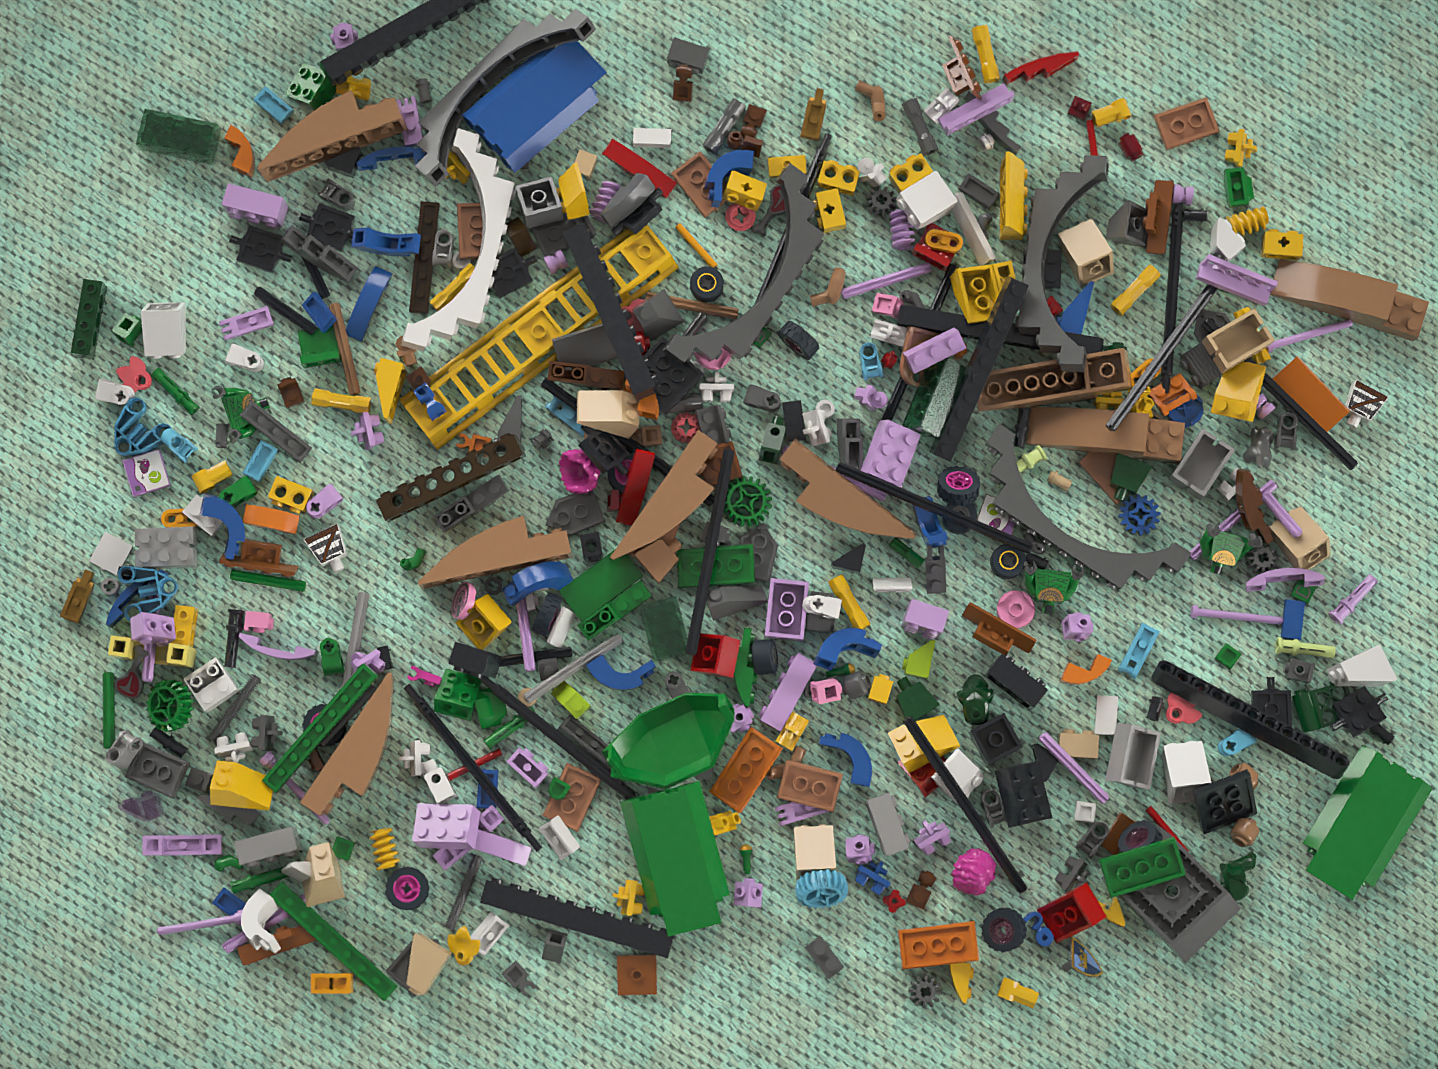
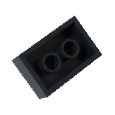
M1001 654L984 676L1029 711L1034 709L1048 691L1045 687L1046 684L1039 678L1035 680L1031 677V672L1025 667H1018L1014 664L1015 660L1011 656Z
M1039 761L995 771L1008 828L1053 818Z

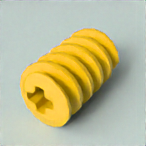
M1261 206L1260 209L1254 208L1253 211L1247 210L1245 214L1240 212L1238 216L1232 214L1231 218L1226 216V220L1231 224L1232 230L1236 234L1239 232L1242 237L1245 235V230L1250 235L1252 234V228L1256 232H1259V226L1266 230V224L1269 223L1268 213L1264 206Z
M383 828L369 832L374 833L369 839L376 841L371 845L372 848H377L373 855L379 856L375 863L381 864L376 868L377 871L395 867V864L400 861L399 858L393 857L398 854V851L392 850L396 843H390L395 836L388 835L393 828Z

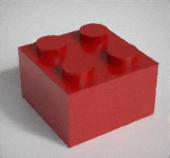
M700 633L697 654L692 658L690 671L708 676L733 678L740 640L725 635Z

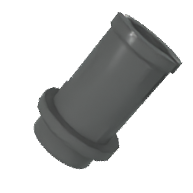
M427 78L418 79L415 87L418 88L420 102L422 104L432 102L429 89L430 82Z
M216 424V440L214 441L216 448H227L229 441H227L228 436H226L228 424Z

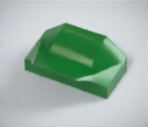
M1244 167L1224 170L1225 193L1229 208L1249 205V201L1254 198L1252 178L1245 174Z
M489 688L479 690L475 699L482 730L501 725V720L507 714L505 703L492 694L493 691Z

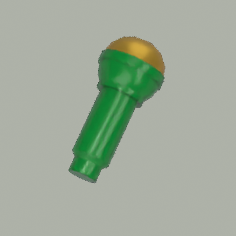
M846 663L840 668L826 671V677L852 674L855 672V667L851 663Z
M748 844L742 845L739 849L740 855L743 857V871L745 874H750L751 871L750 856L753 849Z

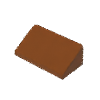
M1120 812L1110 827L1108 836L1102 842L1101 847L1113 855L1118 854L1120 851L1118 839H1120L1121 833L1129 825L1136 822Z

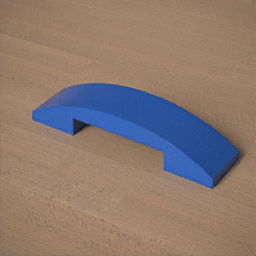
M413 147L385 148L360 159L357 162V167L359 171L378 169V161L414 157V162L417 164L425 155L420 149Z
M377 266L374 267L346 328L347 336L361 342L363 341L370 326V320L393 273Z
M159 570L161 573H163V574H165V575H167V576L169 575V574H168L167 572H165L164 570ZM156 580L142 583L136 582L127 587L113 604L106 624L113 628L125 617V613L121 609L139 593L138 586H144L148 583L155 584Z

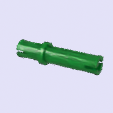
M157 368L152 373L151 377L175 399L178 405L184 407L190 415H194L200 407L189 397V394L180 389L161 368Z
M519 714L517 716L514 715L512 720L483 741L491 750L517 729H522L523 725L528 721Z
M285 866L253 876L250 874L247 875V878L230 882L233 894L247 889L254 890L257 886L289 877L281 871Z

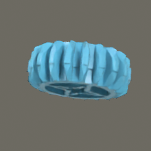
M829 869L813 870L811 873L807 872L805 875L800 876V879L797 880L795 893L798 902L802 903L803 906L808 908L814 907L815 909L830 908L832 905L836 906L838 903L843 902V899L847 898L848 884L841 872H836V870L829 871Z

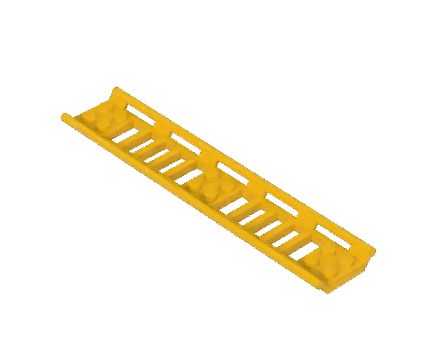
M648 225L636 235L625 229L600 248V261H605L608 268L607 272L621 288L617 291L623 302L620 304L621 308L629 306L632 301L639 299L679 269L672 255ZM619 252L638 274L628 284L625 283L608 261ZM578 266L429 376L431 383L428 386L435 395L433 399L440 402L447 411L443 415L432 421L427 413L426 404L421 405L413 392L414 389L399 399L437 450L549 367V361H557L555 352L540 364L538 362L539 359L554 349L553 338L584 329L583 326L599 315L594 303L578 284L583 280ZM656 271H659V274L656 277H654L652 280H650L648 283H646L632 295H629L628 292H630L632 289H634L636 286H638L640 283H642ZM571 288H573L591 311L582 319L563 296ZM556 299L575 322L574 325L564 332L545 309ZM598 319L589 327L601 324V319ZM512 332L518 335L532 353V356L522 364L519 363L502 341ZM495 345L499 347L515 368L506 376L487 352ZM481 356L499 378V381L491 387L472 364ZM465 368L468 369L485 391L477 398L473 397L457 376ZM523 373V377H521L519 380H517L515 383H513L511 386H509L507 389L501 392L498 396H496L495 398L492 396L494 393H496L498 390H500L502 387H504L506 384H508L510 381L516 378L519 374ZM450 379L469 402L458 412L439 389ZM474 408H478V411H476L474 414H472L470 417H468L466 420H464L450 432H447L446 429H448L450 426H452L454 423H456L458 420H460Z

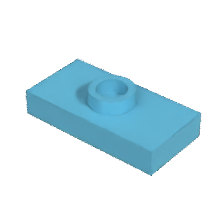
M266 86L253 99L258 106L281 125L294 113V110Z
M260 440L242 474L260 483L278 449Z

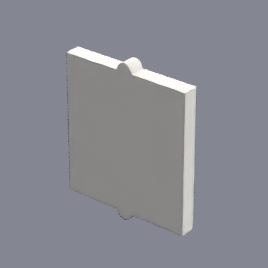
M105 532L89 561L101 567V570H107L118 576V568L124 565L133 546L121 540V537L117 538Z

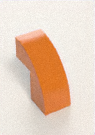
M230 125L224 139L228 144L240 148L232 167L235 171L252 178L255 169L253 149L245 135L239 129Z
M626 378V382H625L626 389H627V391H631V392H632L631 387H630V385H629V383H628V380H627V378ZM655 394L639 401L637 407L639 416L658 420L659 405Z
M246 504L243 523L257 528H268L283 533L296 534L300 515Z
M1097 654L1089 671L1068 663L1060 682L1071 685L1088 683L1102 675L1112 660Z

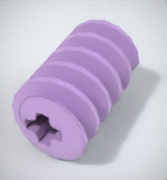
M603 181L601 184L603 188L598 190L600 195H596L595 199L597 201L592 203L594 208H591L589 212L595 219L607 224L600 214L621 186L613 182Z
M901 209L891 212L889 217L893 220L890 221L892 226L890 232L893 234L891 240L894 241L891 247L897 250L915 248V246L910 245V243L915 242V239L909 238L910 235L914 234V231H910L909 228L914 226L908 223L907 214Z

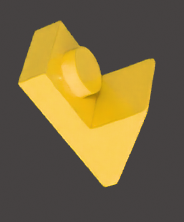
M1117 897L1113 898L1108 910L1105 909L1107 905L1099 902L1107 916L1105 919L1120 927L1125 926L1126 923Z

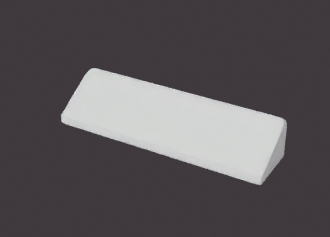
M956 193L954 196L958 202L952 209V213L979 265H987L995 260L996 256L963 193Z

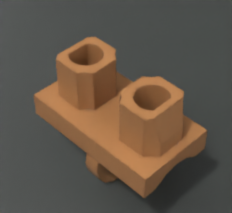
M400 336L396 341V347L399 350L396 351L398 357L403 358L406 367L417 364L415 353L418 351L401 346L403 336Z

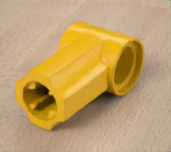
M1125 98L1118 99L1110 103L1109 106L1091 112L1092 119L1097 128L1115 121L1121 122L1122 119L1127 120L1132 116Z
M223 461L209 469L200 470L191 477L199 493L204 494L208 492V489L212 490L215 488L216 484L232 477L233 474L226 461Z
M1003 977L997 993L999 997L1012 1002L1016 1001L1030 1008H1034L1039 995L1038 992L1023 987L1020 983Z

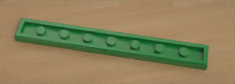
M362 663L262 781L275 793H278L379 675L365 663Z
M283 881L269 894L275 903L383 1001L398 987L311 907H307L306 902Z

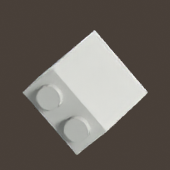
M958 748L944 763L967 798L973 789L982 783L985 777L980 769ZM936 772L932 779L948 797L956 802Z

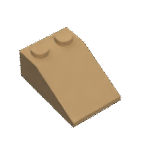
M578 391L577 424L629 439L639 427V414L637 412L639 401H636L634 394L625 391Z

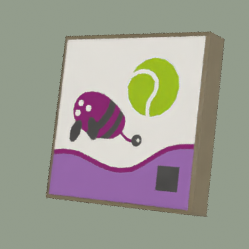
M985 494L977 520L1012 535L1015 524L1009 520L1011 517L1005 513L1003 515L997 513L994 510V506L991 505L995 497Z

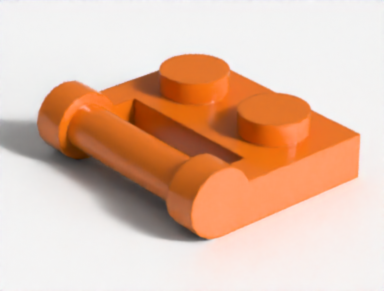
M1181 373L1170 378L1169 393H1165L1161 383L1150 389L1151 392L1148 395L1163 416L1168 415L1169 411L1185 402L1198 398L1194 389L1190 387Z

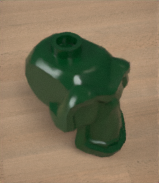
M978 674L970 675L963 684V690L957 692V699L963 705L965 721L971 725L984 724L989 720V704L994 697V690L988 689V683Z
M1252 851L1246 854V856L1230 861L1227 864H1220V884L1235 901L1242 900L1249 893V882L1246 881L1245 872L1255 868L1256 854Z

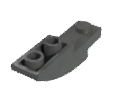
M496 475L433 517L443 533L489 507L510 490L501 476Z

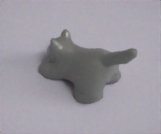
M1262 427L1259 430L1253 428L1250 433L1251 446L1244 452L1243 459L1248 464L1255 462L1258 468H1266L1270 466L1272 458L1270 447L1274 439V433L1266 427Z

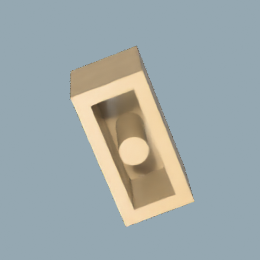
M1063 729V733H1058V744L1071 758H1098L1099 735H1094V731H1082V734H1077L1075 730Z

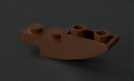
M549 361L547 380L582 387L622 391L624 385L623 376L625 374L621 370Z
M1240 468L1236 473L1235 490L1242 522L1245 529L1255 530L1257 536H1261L1262 542L1269 544L1274 541L1272 537L1273 531L1263 519L1265 516L1262 510L1257 508L1264 504L1261 499L1263 495L1259 488L1255 487L1252 473Z

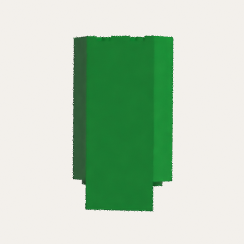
M1361 745L1303 841V844L1308 848L1307 852L1314 856L1305 871L1351 900L1355 898L1361 886L1365 887L1368 885L1374 888L1432 791V788L1421 778H1416L1406 772L1407 770L1402 766L1383 758V755L1378 751Z
M700 781L621 801L620 805L650 915L663 917L668 937L722 923L717 903L723 901V897L730 895Z

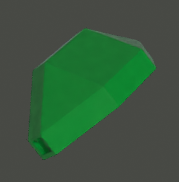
M684 693L639 714L602 751L611 768V777L668 789L713 768L735 720V709L726 694Z

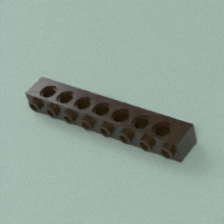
M504 434L500 437L499 441L495 443L493 441L488 442L478 451L476 449L471 450L465 454L466 457L460 460L459 458L452 459L448 462L449 465L443 468L438 466L432 469V473L426 476L422 474L415 477V481L410 484L406 482L397 486V490L393 492L386 491L380 494L381 498L376 499V502L384 520L391 522L526 457L517 435ZM505 447V455L499 457V448ZM487 455L489 458L488 463L482 465L481 458ZM467 463H470L471 470L465 473L463 468ZM453 471V480L447 481V474ZM432 480H436L437 486L431 490L429 484ZM415 488H419L420 494L414 498L412 492ZM401 496L403 502L400 506H396L395 500Z

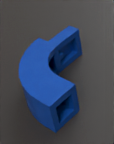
M731 151L715 161L704 186V189H709L708 200H711V207L719 208L722 201V181L730 175L732 170L750 176L753 169V151Z
M367 227L354 228L351 247L379 255L409 257L410 254L419 253L421 235L417 233L388 234Z
M203 494L200 513L202 516L214 517L225 523L228 536L224 556L227 559H234V554L237 555L239 551V543L237 541L245 542L243 521L236 509L226 500L217 496Z
M930 496L924 497L928 500L933 501L932 497ZM912 504L926 547L931 546L933 549L939 547V545H947V533L942 529L937 515Z
M554 561L543 562L516 573L512 576L513 581L502 590L509 605L514 606L536 590L542 588L561 590L573 581V577L566 564Z
M846 628L838 630L823 642L813 664L831 671L837 662L838 655L847 650L857 651L876 658L882 644L874 639L865 638L866 631L862 629Z
M603 655L586 665L599 683L619 691L633 690L643 686L644 683L641 677L648 678L655 673L653 669L656 668L654 662L650 660L633 672L620 673L609 666Z
M845 733L840 734L839 740L836 739L835 735L825 734L824 737L820 736L818 745L840 749L850 757L853 767L850 783L870 787L872 764L864 746L858 740Z

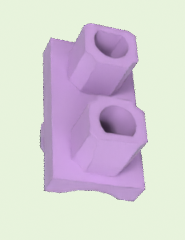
M867 384L866 389L860 387L856 389L854 398L872 412H876V408L881 409L885 407L888 403L885 393L878 392L873 385Z
M369 412L362 413V416H359L360 423H355V430L350 433L352 437L357 436L358 442L364 441L366 450H370L374 446L382 444L384 437L382 432L373 433L372 427L380 425L379 415H369Z
M376 649L368 655L360 652L352 654V662L350 664L354 669L353 674L362 663H365L376 673H381L385 667V662L379 658L381 652Z
M926 820L922 822L924 828L918 831L920 836L913 839L920 850L922 849L926 855L935 851L932 843L936 840L939 841L941 846L951 842L948 834L950 830L943 822L939 825L935 821L928 824Z

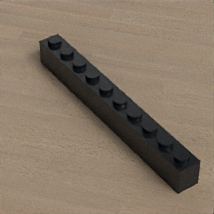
M429 0L321 60L320 68L332 87L336 84L341 85L352 75L357 76L361 74L366 67L377 65L382 58L393 56L398 49L409 47L414 40L425 38L430 31L441 29L446 22H453L462 13H469L478 4H485L490 0Z
M584 223L564 231L565 239L636 401L658 393L656 386L659 383L655 374L650 375L648 369H651L648 358L643 359L641 353L644 352L641 342H636L634 338L637 333L633 325H628L629 315L626 308L621 309L622 299L618 292L614 293L613 287H615V283L612 277H607L606 275L608 268L605 261H600L599 259L601 252L598 245H593L591 239H594L591 229H586Z
M1006 277L929 451L930 453L951 462L1029 285L1014 278Z
M492 878L491 881L486 880L480 900L482 904L668 958L674 935L668 937L665 928L660 927V931L652 929L653 925L645 922L638 925L633 923L634 919L623 916L622 920L614 918L615 914L604 911L603 914L597 913V908L585 905L584 909L577 907L578 903L567 900L566 903L558 901L559 897L550 894H548L547 898L540 896V891L529 888V892L521 890L522 886L511 883L509 887L502 885L503 880Z

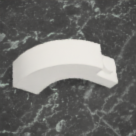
M261 889L246 903L241 916V925L245 935L256 950L262 947L264 950L267 951L269 949L276 954L281 948L275 937L264 930L266 921L278 910V907L273 898Z

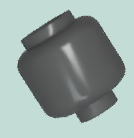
M860 671L846 675L843 678V684H841L842 692L851 699L868 694L869 688H871L868 675Z

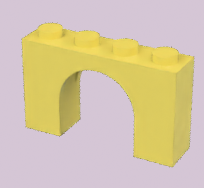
M111 635L108 655L116 659L133 661L135 657L133 648L136 645H140L144 650L145 644L133 641L132 638ZM169 643V645L164 647L156 646L154 664L194 669L197 650L188 645Z

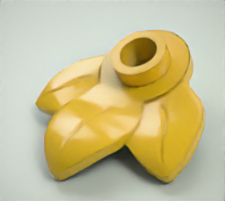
M466 926L461 927L455 935H448V947L455 954L457 963L462 966L468 965L480 950V940H471Z

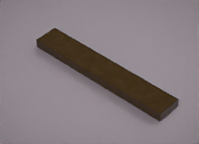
M420 202L417 234L421 235L419 253L415 254L409 313L428 314L433 275L432 256L440 203Z

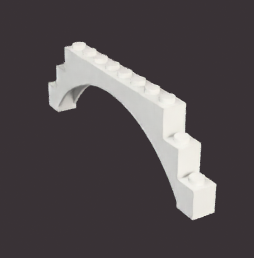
M458 128L451 148V152L456 153L466 169L471 173L470 177L476 188L481 206L483 222L482 242L476 266L464 288L451 302L430 317L414 324H407L401 346L424 351L426 346H430L431 335L450 340L453 335L457 334L459 324L477 328L480 323L483 324L485 318L483 308L489 302L490 295L487 292L488 288H492L494 277L491 276L493 270L496 271L499 260L496 259L497 252L500 253L502 250L503 242L500 240L507 230L505 220L510 217L512 207H509L510 200H514L516 190L513 189L514 182L496 177L499 168L496 165L497 159L479 153L481 142L478 141L479 134Z

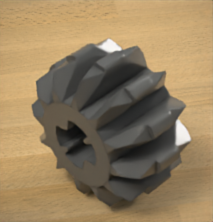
M877 186L876 191L870 189L871 195H866L865 199L868 201L865 202V206L870 207L869 213L875 211V218L878 217L879 213H881L882 218H885L886 213L890 215L891 209H896L897 205L894 202L897 201V197H891L894 191L887 192V186L884 187V190ZM878 199L884 201V205H881Z
M1262 543L1261 546L1253 547L1247 553L1251 557H1246L1245 561L1251 562L1247 565L1248 569L1254 567L1252 573L1255 574L1259 570V574H1262L1265 571L1272 570L1271 568L1277 567L1276 563L1273 562L1278 560L1277 556H1273L1276 550L1269 551L1270 544L1264 548ZM1261 555H1263L1265 557L1263 559L1266 560L1262 563L1259 562L1260 558H1258Z
M924 975V982H922L921 977L917 976L918 984L914 981L910 983L915 986V989H908V992L915 993V995L909 997L910 1000L918 998L915 1006H918L922 1001L923 1009L926 1008V1002H928L930 1007H933L932 999L936 1002L940 1001L935 997V994H942L941 991H935L936 988L941 986L940 983L932 985L935 982V978L932 977L928 982V975ZM929 987L930 990L928 991L930 994L922 997L921 988Z

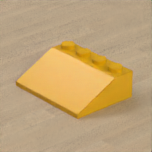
M1005 152L1000 165L999 240H1022L1024 235L1027 234V223H1024V216H1027L1028 207L1024 205V198H1027L1028 188L1024 187V180H1027L1028 169L1024 168V162L1011 152Z

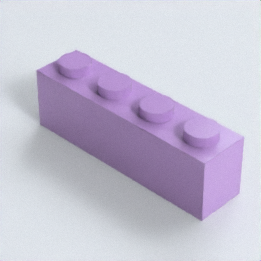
M797 653L796 657L791 656L787 663L789 666L787 673L782 672L777 681L780 683L778 689L775 690L773 688L768 697L771 702L768 707L763 706L759 714L762 717L760 722L781 732L817 665L813 664L814 661L800 653Z

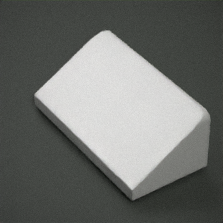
M634 128L633 147L671 148V129Z
M911 578L872 579L874 593L910 592L912 590Z
M561 607L548 636V644L557 648L562 647L576 616L575 613L565 607Z
M1097 695L1094 734L1114 736L1118 696Z
M559 816L554 817L539 828L560 860L571 855L580 847Z
M291 862L281 871L289 877L303 882L311 877L310 862Z
M491 911L470 936L471 940H480L479 953L485 956L509 925Z

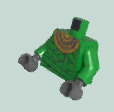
M215 386L211 389L219 393V395L212 396L214 399L223 396L221 400L232 428L226 436H234L230 443H235L237 439L252 436L257 429L243 419L240 414L251 400L264 410L270 408L267 397L256 401L253 393H249L248 390L223 388L221 386Z
M1207 524L1206 531L1199 543L1203 558L1213 561L1210 572L1221 575L1224 564L1235 566L1253 547L1261 546L1262 539L1261 536L1256 539V535L1251 533L1249 540H1247L1243 536L1221 531L1218 524L1214 528L1211 524Z
M1027 561L1024 562L1026 570L1025 587L1035 602L1043 603V614H1054L1055 604H1063L1064 601L1069 600L1076 591L1080 578L1084 574L1083 567L1081 572H1075L1076 565L1072 567L1071 576L1070 572L1037 569L1034 561L1033 566L1029 568Z

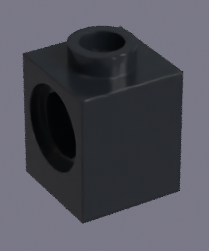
M599 532L580 535L584 560L588 559V562L599 561V557H603ZM594 543L597 545V550L592 553L586 550L587 545Z

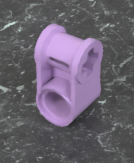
M329 484L307 503L306 508L312 518H321L329 510L341 503L344 498L332 484ZM312 506L318 507L319 512L313 511Z

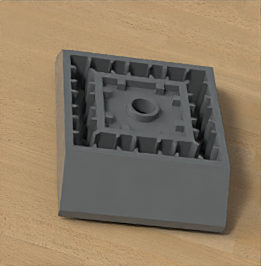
M1157 824L1155 825L1162 834L1163 840L1173 837ZM1148 836L1143 837L1133 848L1143 845L1147 841ZM1176 840L1186 875L1119 895V897L1186 963L1241 908L1229 892ZM1174 886L1177 889V895L1174 897L1168 896L1166 893L1167 887Z

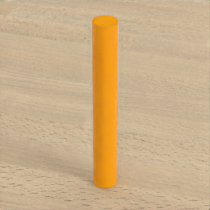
M681 223L675 227L709 266L715 268L718 265Z

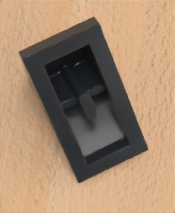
M358 146L325 161V164L330 171L354 178L357 162L363 154Z
M862 543L833 561L831 567L859 574L866 545Z
M1036 743L1031 745L1034 759L1039 761L1043 781L1046 782L1059 760L1048 749Z

